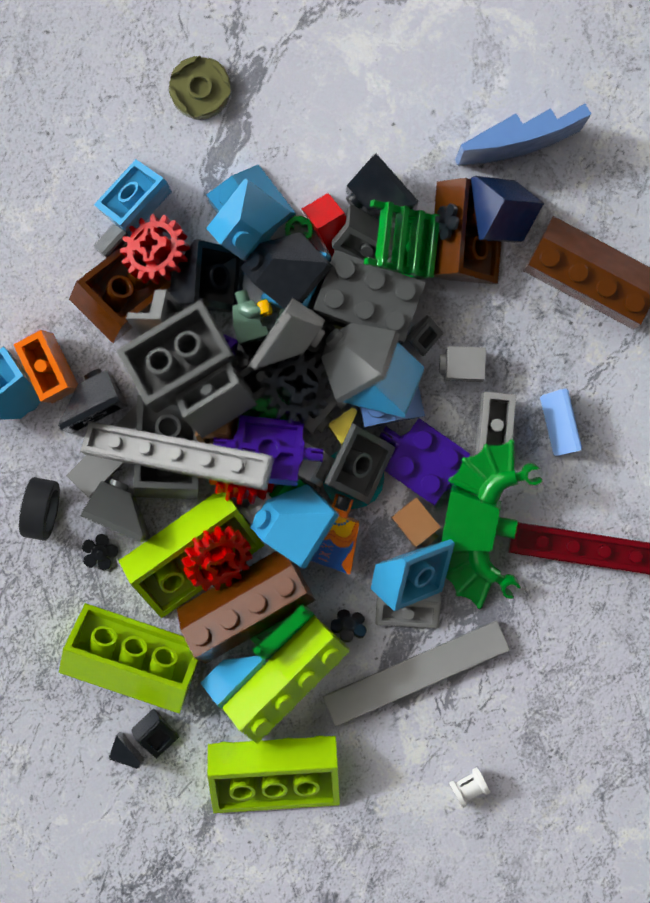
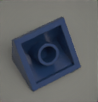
M482 176L471 177L479 240L524 242L544 203L516 180Z

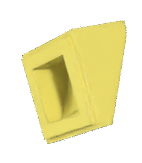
M353 407L330 422L328 426L341 446L358 412Z

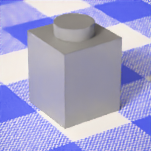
M448 346L445 349V354H440L439 373H444V381H484L486 348Z

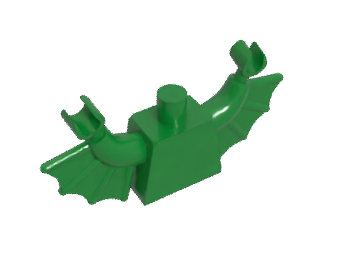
M513 439L497 446L485 443L483 449L476 455L463 457L459 471L448 479L453 485L441 542L451 539L455 544L446 579L454 585L457 597L462 596L470 599L478 609H482L490 587L494 582L500 585L503 595L508 599H513L514 595L506 588L507 586L515 585L521 589L514 575L506 574L503 576L500 574L501 571L490 562L489 551L493 550L495 535L515 538L518 520L499 517L502 502L499 499L503 491L508 487L518 485L520 481H526L530 485H538L543 480L541 477L528 478L530 471L540 469L535 464H526L521 472L514 470L515 441Z

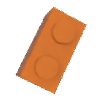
M39 330L13 344L40 402L55 403L74 393L78 383L54 333Z

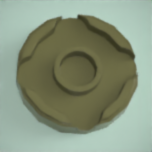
M192 56L181 61L173 69L170 76L169 94L174 106L183 115L192 119H208L218 115L226 107L231 95V82L225 68L217 60Z

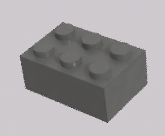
M335 250L330 262L333 266L326 273L313 312L325 319V321L342 327L354 323L395 330L400 334L398 342L403 345L426 282L398 272L364 265L363 259Z
M201 300L116 350L145 405L155 413L177 402L175 395L230 361L234 367L239 365L237 358L212 314Z

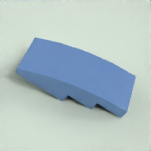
M583 104L557 119L550 108L523 124L517 113L461 144L455 161L458 166L492 163L526 155L551 146L580 132L592 114L587 105Z

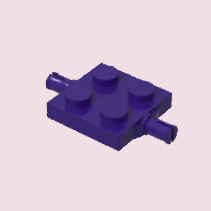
M240 415L238 431L233 440L216 437L213 440V445L272 456L274 462L268 483L297 486L298 473L303 460L323 462V448L305 447L303 440L304 423L301 424L300 421H293L292 424H289L288 420Z
M420 418L417 419L410 431L402 436L386 425L383 431L393 438H390L383 432H381L379 437L390 443L395 449L385 472L435 506L442 494L453 485L448 479L459 471L462 458L469 457L470 453Z

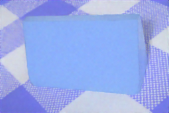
M565 388L542 395L540 401L554 456L580 451L582 445L569 390Z

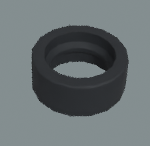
M37 477L29 480L23 495L19 515V532L22 537L43 541L50 537L59 506L60 488L57 481Z

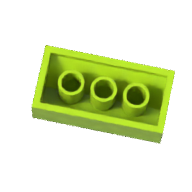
M213 493L119 560L130 584L161 619L203 590L201 585L194 587L183 570L185 566L182 563V558L188 556L185 548L194 547L195 544L192 540L194 537L202 539L204 537V530L212 534L216 526H219L222 532L228 526H231L234 532L240 530L252 548L249 550L251 554L265 546L258 535L251 529V525L232 499L229 501L225 500L226 493Z
M85 603L62 650L59 673L180 714L199 661L193 657L183 636Z
M313 616L222 708L239 731L258 744L350 652L349 647L318 618Z
M336 736L288 737L276 740H261L258 744L254 741H225L208 744L207 778L213 813L340 805Z

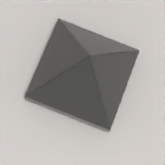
M426 315L411 328L407 340L424 357L442 336L443 332L431 317Z

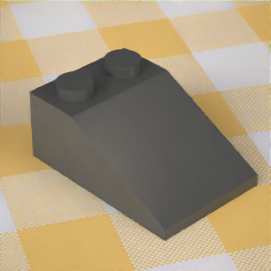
M137 395L136 430L198 442L195 437V430L182 417L177 402L155 413L145 405L142 397ZM134 464L133 497L197 499L199 477Z

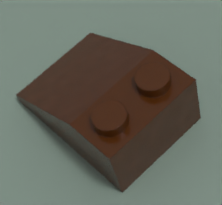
M126 243L77 280L69 298L112 343H115L133 328L126 320L127 313H149L155 290H167L170 292L171 280L168 281L163 276L160 277L159 284H155L150 279L147 283H143L138 277L132 276L128 272L129 269L122 264V260L126 257L120 253V249L127 247ZM139 259L140 265L146 267V263Z

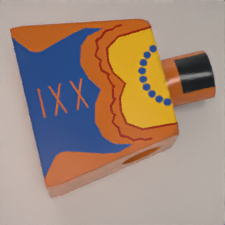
M336 494L331 507L339 516L311 561L350 575L360 521L348 517L354 500Z

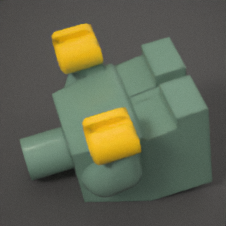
M247 290L236 292L235 296L238 304L233 305V327L238 344L245 345L265 339L270 330L267 326L263 325L262 320L263 317L273 314L271 304L268 300H262L256 305L254 300L249 299Z

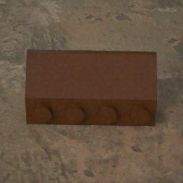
M552 216L523 271L632 330L640 326L650 309V267Z
M275 551L249 566L248 570L240 571L239 573L242 578L231 579V586L228 587L223 583L218 591L213 587L177 608L180 630L193 657L207 664L292 615L301 605L307 606L316 601L297 564L278 551Z

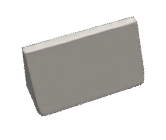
M435 594L395 612L377 596L375 625L438 628L441 594Z

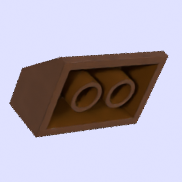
M459 178L437 181L434 214H437L441 206L447 207L450 203L455 204L458 208L456 217L459 218V225L456 230H452V235L448 240H442L440 235H438L434 276L449 281L498 284L501 242L479 240L471 179Z

